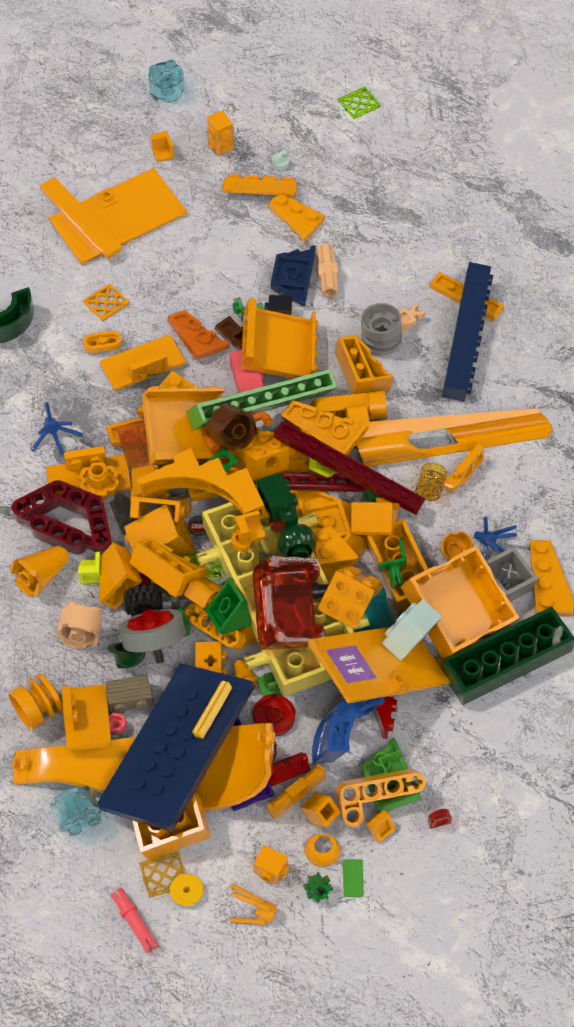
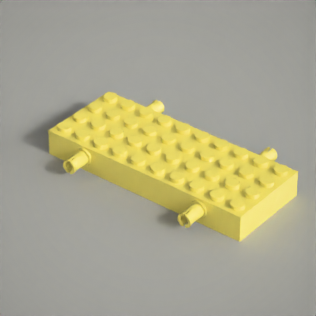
M231 502L202 512L203 526L213 548L196 553L197 560L200 562L199 565L203 566L216 560L220 561L227 578L230 577L234 580L248 601L250 627L262 652L244 657L245 664L248 666L247 669L250 671L264 664L269 665L283 697L332 680L316 653L309 647V639L353 633V631L368 627L369 621L366 614H363L358 626L352 628L319 610L318 607L323 597H318L315 600L314 597L273 599L272 585L314 584V582L329 584L314 552L310 557L301 562H291V560L282 559L285 557L278 550L277 539L280 532L286 526L281 520H271L269 514L268 517L260 520L265 533V539L252 542L251 548L247 551H236L231 545V537L236 532L235 517L243 514ZM311 512L299 517L297 524H305L311 527L318 525L316 516H314L315 513Z

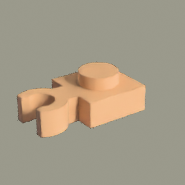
M414 304L409 311L406 308L399 311L401 314L402 333L415 326L417 320L425 317V310L416 312L419 310V304Z

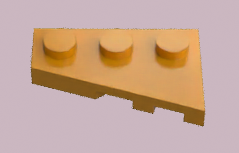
M276 195L269 202V209L281 221L286 222L290 226V230L296 233L303 243L325 221V215L289 196Z

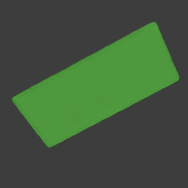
M362 859L343 860L344 897L364 896Z

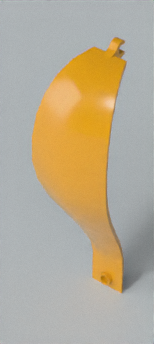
M273 723L232 726L196 790L201 797L204 811L240 804L255 797L266 787L271 776L274 757L275 732ZM136 737L111 740V746L68 751L67 746L63 745L17 750L12 762V768L14 769L13 783L21 785L60 782L103 793Z

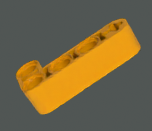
M406 769L343 781L336 788L338 809L341 812L339 814L340 818L350 827L359 826L363 821L362 803L421 792L426 784L425 778L417 770ZM413 777H416L417 780H414V784H410L409 782L413 781ZM391 780H396V786L388 790L387 784ZM369 784H374L373 792L366 794V787ZM348 788H352V795L348 798H344V791ZM356 810L355 817L347 819L348 812Z

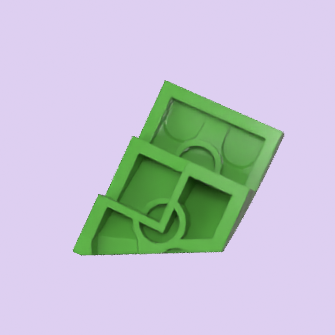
M395 738L390 739L389 744L382 751L378 750L371 759L360 766L364 777L409 769ZM391 780L387 784L388 790L396 786V780ZM369 784L367 787L369 792L372 793L374 784ZM418 792L373 802L378 813H381L383 810L388 812L418 801L421 797Z

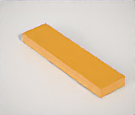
M439 272L430 283L429 288L460 304L464 284ZM491 298L484 303L488 305L486 316L484 317L494 322L504 310V305Z

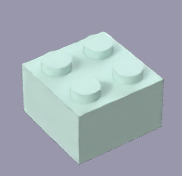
M424 599L417 605L413 602L400 615L396 623L386 631L385 635L387 638L382 644L402 661L442 616Z

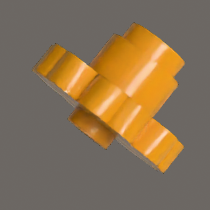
M94 462L90 465V468L84 467L78 476L79 488L96 494L103 500H106L108 495L116 494V491L119 489L118 471L112 465L106 467L104 462Z

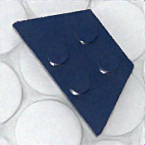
M312 245L309 250L301 252L299 249H296L289 253L276 254L271 289L284 296H292L294 302L306 306L316 246Z

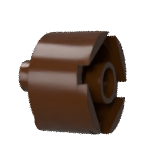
M224 403L213 413L206 424V428L209 430L210 437L215 442L231 451L246 448L252 442L255 436L254 425H256L254 417L235 405Z

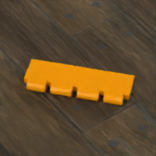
M228 174V178H224L222 192L296 196L297 182L294 181V177H281V181H278L277 176H263V180H259L260 176L245 175L244 179H241L240 174Z

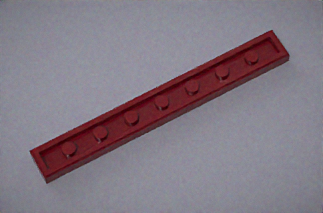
M283 420L272 436L390 502L399 503L401 508L414 515L418 514L426 499Z

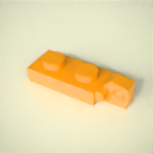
M477 444L473 450L470 449L464 461L456 466L453 475L447 476L444 481L445 489L454 493L460 485L463 486L484 461V447Z

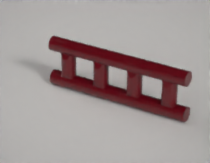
M281 472L283 479L290 481V491H365V487L356 484L339 473H335L327 478L319 473ZM299 480L308 481L309 483H300ZM318 481H327V483H319ZM336 481H345L346 484L337 483Z

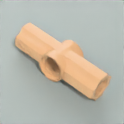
M324 243L317 247L319 262L318 278L321 280L322 295L326 298H333L335 295H338L339 290L337 282L338 266L337 262H335L334 247L329 245V243Z

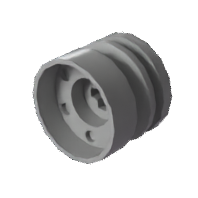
M376 303L367 307L361 315L362 341L371 350L372 354L387 355L393 353L402 343L401 314L393 305Z

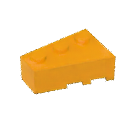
M357 335L339 337L334 353L351 394L376 391L390 392L394 376L385 371L382 367L383 364L371 355V350Z
M151 538L137 542L129 563L138 572L149 577L153 583L164 588L168 594L174 597L181 596L185 593L191 581L205 578L209 569L208 566L203 565L199 567L190 562V557L184 556L183 559L173 554V549Z

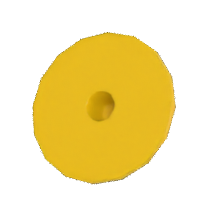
M192 874L177 876L171 882L169 888L173 901L182 906H191L197 903L202 898L204 892L201 880Z

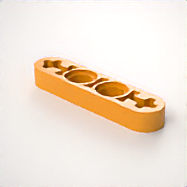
M191 603L185 608L184 613L191 624L227 647L238 650L244 646L246 636L241 630L219 636L218 630L212 621L209 626H205L209 616L203 608L195 603ZM194 612H196L200 616L198 618L195 617ZM231 635L235 636L236 641H234L233 639H231V638H229V637H230Z

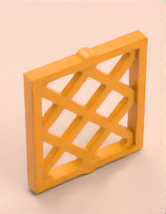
M110 283L83 300V303L102 322L129 305V301ZM109 289H112L115 294H109ZM99 296H106L105 301L98 300ZM108 297H115V300L108 301ZM120 297L124 302L117 301V298ZM88 303H95V307H91ZM98 303L104 304V308H97ZM107 304H114L113 309L107 308ZM97 311H103V315H100Z

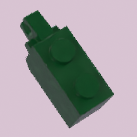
M280 472L256 480L257 491L271 520H281L286 527L298 523L296 514L298 500L295 493L291 494L288 480H284Z

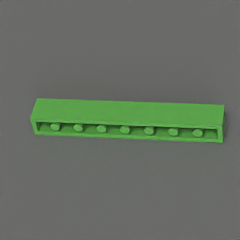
M331 369L196 404L187 411L194 431L205 428L213 413L224 403L235 405L247 413L264 412L289 405L292 400L301 402L326 395L336 389L337 385Z

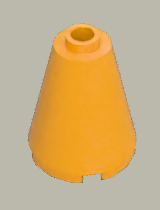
M54 546L14 560L10 565L11 574L15 573L17 577L15 583L20 590L27 596L34 595L36 597L69 562V554L65 548Z

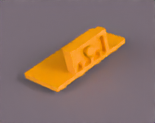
M166 335L100 360V365L114 391L149 379V374L164 373L186 364L171 335Z
M104 446L64 452L66 464L46 467L48 483L61 480L79 488L78 476L84 467L90 468V465L94 462H104L106 467L112 465L119 473V489L116 492L131 489L126 455L106 457ZM57 491L54 494L59 495L62 491Z
M106 685L70 688V686L62 687L67 750L111 746Z

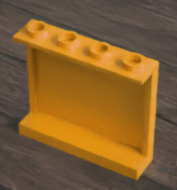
M249 298L244 309L241 369L290 379L316 373L317 364H315V360L318 354V349H315L318 341V335L315 334L318 328L316 312L313 311L310 319L256 308V299Z
M152 386L142 394L150 465H169L174 463L172 456L189 448L192 449L198 464H205L216 455L210 452L202 436V432L206 427L193 431L187 411L196 404L221 398L225 388H217V386H208L206 388L189 386L179 389V386H171L167 389H160L159 386ZM220 445V446H221L220 451H221L222 449H226V450H227V448H225L224 446ZM227 457L219 458L221 464H227L230 461Z

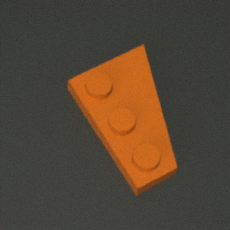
M184 310L168 316V323L195 360L230 348L228 341H222L217 337V333L213 330H207L202 326V322Z

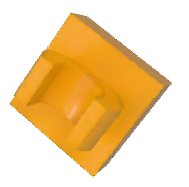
M384 810L381 813H375V818L371 821H366L374 840L379 843L396 830L390 814Z

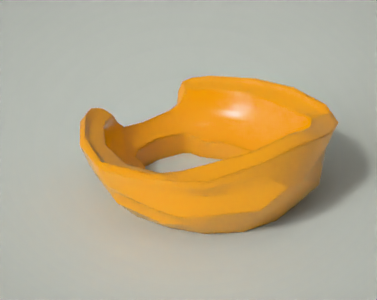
M329 834L313 835L304 846L305 856L313 865L318 867L334 864L342 853L338 841ZM320 837L330 839L332 848L329 852L320 853L315 850L314 844Z

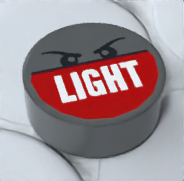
M194 516L188 521V530L191 535L200 537L206 534L202 516Z

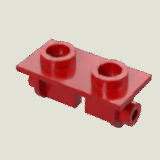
M300 752L273 763L271 776L268 780L271 787L310 772L311 768L307 762L309 761L307 754Z

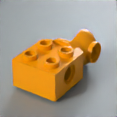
M303 429L301 430V431L305 432L306 434L310 435V434L308 433V431L303 430ZM262 431L255 434L254 439L246 448L233 451V456L238 459V463L235 465L241 470L247 468L254 481L288 470L289 462L307 459L309 457L273 438L274 432Z

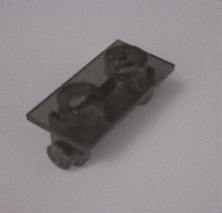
M118 492L114 495V501L109 502L122 535H125L124 526L138 518L130 517L131 501L129 496L126 497L121 492Z

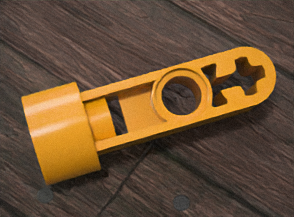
M385 391L321 397L314 399L311 403V406L317 410L333 413L334 416L343 419L344 417L346 418L345 407L366 404L369 420L387 418Z

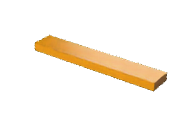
M55 177L40 185V190L107 260L122 251V246Z

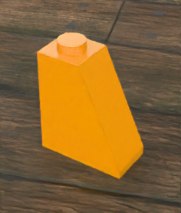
M113 542L100 556L99 601L116 610L124 602L125 591H129L131 587L135 589V586L139 585L142 579L136 568L129 563L131 560L129 550Z

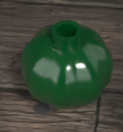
M294 523L283 528L277 539V547L283 557L296 562L304 561L310 557L317 546L315 533L305 524Z

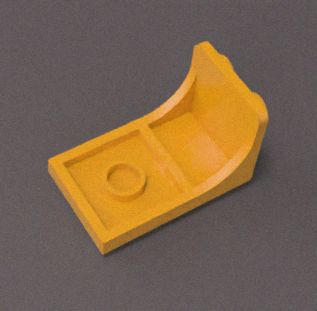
M350 565V567L346 566L335 572L318 608L321 612L355 628L358 626L373 597L381 592L384 585L380 584V579L372 575L364 576L360 574L362 570Z

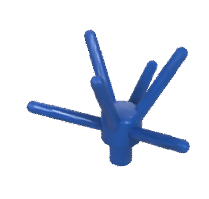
M45 402L47 417L44 420V427L38 431V435L41 436L33 445L31 451H35L49 433L53 435L60 454H63L62 446L56 434L58 430L77 436H82L83 434L62 427L72 425L73 423L71 421H57L52 418L49 403Z
M486 516L483 518L484 531H476L474 538L480 540V543L484 545L483 557L485 560H487L488 546L493 550H499L501 553L506 551L496 544V540L516 537L517 533H502L516 529L517 525L490 532L488 531V518Z

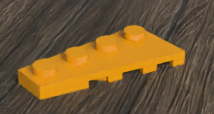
M294 400L291 401L281 414V418L299 430L308 431L312 437L345 455L351 452L369 429L366 424H358L351 419L345 417L343 419L334 416L333 413L327 411L325 413L317 410L315 407Z

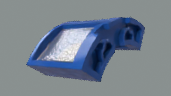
M384 697L354 703H347L344 698L330 709L319 723L315 732L312 745L313 764L334 762L350 750V733L355 719L368 716L384 703Z

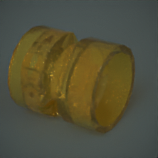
M437 463L424 464L415 492L426 498L425 500H438L441 497L448 473L447 470Z

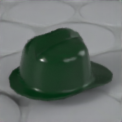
M122 642L113 643L107 647L108 651L114 654L115 663L119 669L135 667L145 657V652L125 650Z

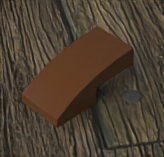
M229 315L215 325L214 329L221 337L240 351L242 350L243 326L240 327Z

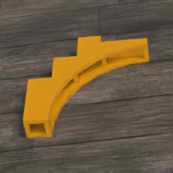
M191 448L173 455L174 463L165 465L156 471L137 478L144 496L174 488H194L223 497L231 502L242 514L259 510L261 519L268 517L263 501L247 468L237 470L227 476L219 458L199 466Z

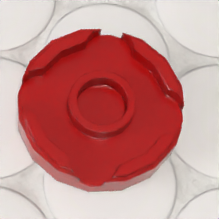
M268 695L261 698L255 704L253 710L254 724L273 723L275 736L286 734L293 728L296 720L295 708L286 697Z

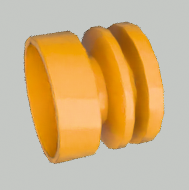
M42 673L35 675V681L31 678L27 681L29 691L20 684L8 692L13 708L30 731L45 723L42 713L52 719L55 717L54 712L58 715L63 712V705L57 690Z

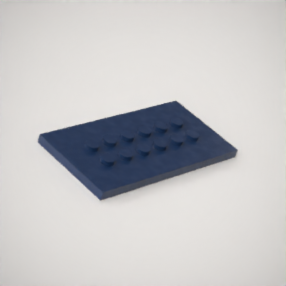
M180 663L97 802V808L103 812L173 832L255 687L253 681ZM220 682H229L232 689L203 739L196 738L192 731Z

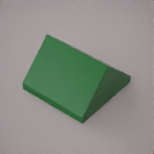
M229 577L205 610L218 632L222 635L251 626L248 601L234 580Z

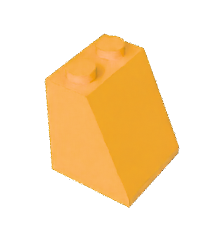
M167 504L124 526L127 534L125 539L132 548L131 556L137 542L148 538L173 549L172 553L179 557L194 554L196 549L185 520L174 522L175 511Z

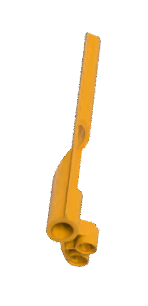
M366 404L345 407L346 418L358 424H366L369 427L368 431L356 444L363 464L367 467L473 450L477 444L486 448L548 438L553 430L550 421L537 408L370 422ZM445 428L458 443L420 449L410 443L409 436L413 433Z

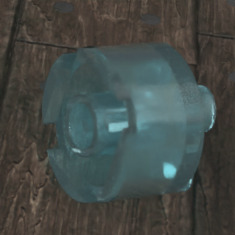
M167 60L166 62H160L149 67L150 95L155 100L161 99L166 103L180 99L185 90L183 69L174 60Z
M84 786L85 790L79 791L77 787L68 789L54 798V804L50 803L61 832H68L69 836H75L82 832V828L101 823L102 812L90 786Z

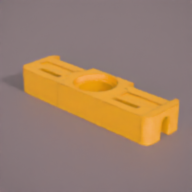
M317 764L305 776L300 777L285 789V792L274 801L269 802L267 812L274 819H277L326 779V770L320 764Z

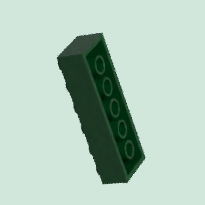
M551 606L442 659L441 669L450 681L449 686L463 706L572 652L574 636Z

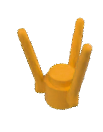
M235 884L230 885L232 889L241 893L231 892V896L256 906L255 916L259 917V919L231 918L230 921L232 923L265 926L266 922H273L277 905Z

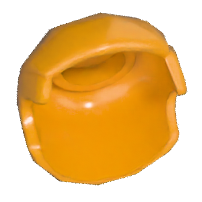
M464 531L450 532L441 541L440 551L442 556L449 561L452 557L472 548L473 542L471 537Z

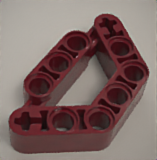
M55 480L16 499L12 503L11 509L16 522L29 525L33 536L43 542L63 547L68 552L77 555L89 549L94 552H100V556L112 544L104 502L96 494L61 480ZM57 491H62L59 495L54 494ZM76 498H80V499H81V500L78 501V502H73V500L76 499ZM44 500L43 503L36 504L37 501ZM93 506H100L98 509H91ZM62 507L88 518L92 536L44 514ZM97 524H104L100 528L95 527ZM44 525L43 528L36 529L37 526ZM58 532L63 533L61 536H54ZM104 537L105 545H101L100 538ZM75 540H81L79 544H73Z

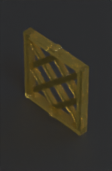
M179 851L139 863L149 898L169 893L171 882L179 873L185 874V867L182 864ZM171 858L169 863L164 861L166 859ZM175 858L179 861V868L172 865ZM156 863L154 867L149 864ZM160 863L167 866L164 872L157 869ZM145 867L152 870L148 877L145 876L143 870ZM169 868L176 870L174 877L166 874ZM154 872L161 875L158 882L151 879ZM164 877L171 880L168 887L161 884ZM148 882L156 885L153 891L149 890ZM158 887L163 888V890L156 891Z

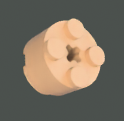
M68 602L67 606L60 613L56 631L57 639L60 637L63 639V644L77 649H86V645L91 644L92 647L96 646L103 620L100 614L101 610L98 607H87L77 602Z

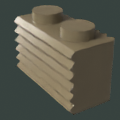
M148 675L105 682L110 713L121 714L127 710H134L135 708L137 710H144L149 706H153Z

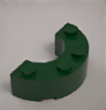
M29 287L12 292L11 304L6 310L0 312V343L19 337L31 324L34 308Z

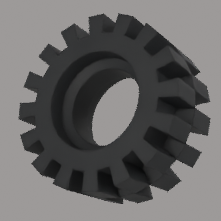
M136 585L135 589L129 588V591L126 590L124 594L125 612L133 617L149 609H163L162 591L158 590L157 587L153 588L152 585L148 587L146 585H142V587Z

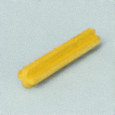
M220 682L192 731L196 738L203 739L232 689L229 682Z

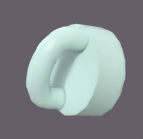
M281 151L272 156L271 163L273 168L284 170L289 167L290 159L287 151Z

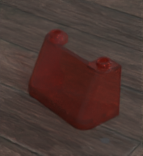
M269 556L254 567V601L258 644L261 650L309 647V639L326 637V630L323 626L315 624L312 583L320 576L317 558Z

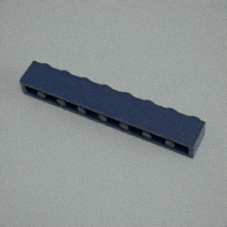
M473 262L468 264L442 397L465 402L466 395L471 394L473 383L469 382L470 378L474 379L476 367L472 366L473 362L477 363L479 355L476 347H480L482 339L479 331L482 332L485 320L481 319L482 316H486L488 305L484 303L489 300L491 290L487 288L488 285L491 286L493 275L490 274L492 266Z

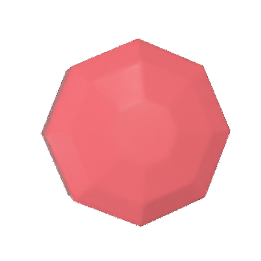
M120 713L109 715L110 735L119 736L125 732L127 726L125 717Z

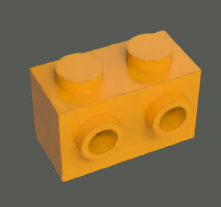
M224 110L207 116L208 145L210 149L214 150L217 156L234 150L233 124Z

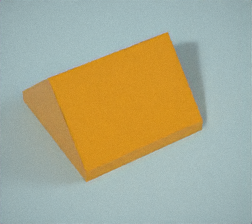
M352 502V535H392L400 508L399 503Z

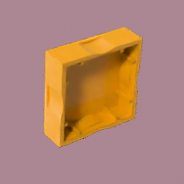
M477 545L452 557L442 565L434 566L411 577L401 586L410 604L414 602L417 605L424 599L442 616L428 632L442 659L500 632L520 619L505 592L495 581L492 570Z

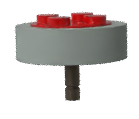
M149 609L127 619L119 626L123 648L130 652L153 651L157 664L164 662L162 648L180 641L186 635L182 613L174 609Z

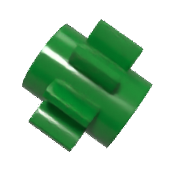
M319 872L313 876L308 875V884H303L304 889L307 891L308 899L314 897L317 903L325 898L329 899L328 894L329 891L333 890L331 884H328L330 882L328 875L322 877Z

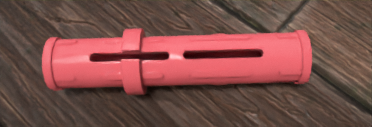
M117 889L116 891L121 898L115 892L110 897L118 906L120 916L126 919L145 952H152L148 942L154 949L159 944L149 932L137 913L136 905L131 903L124 889Z

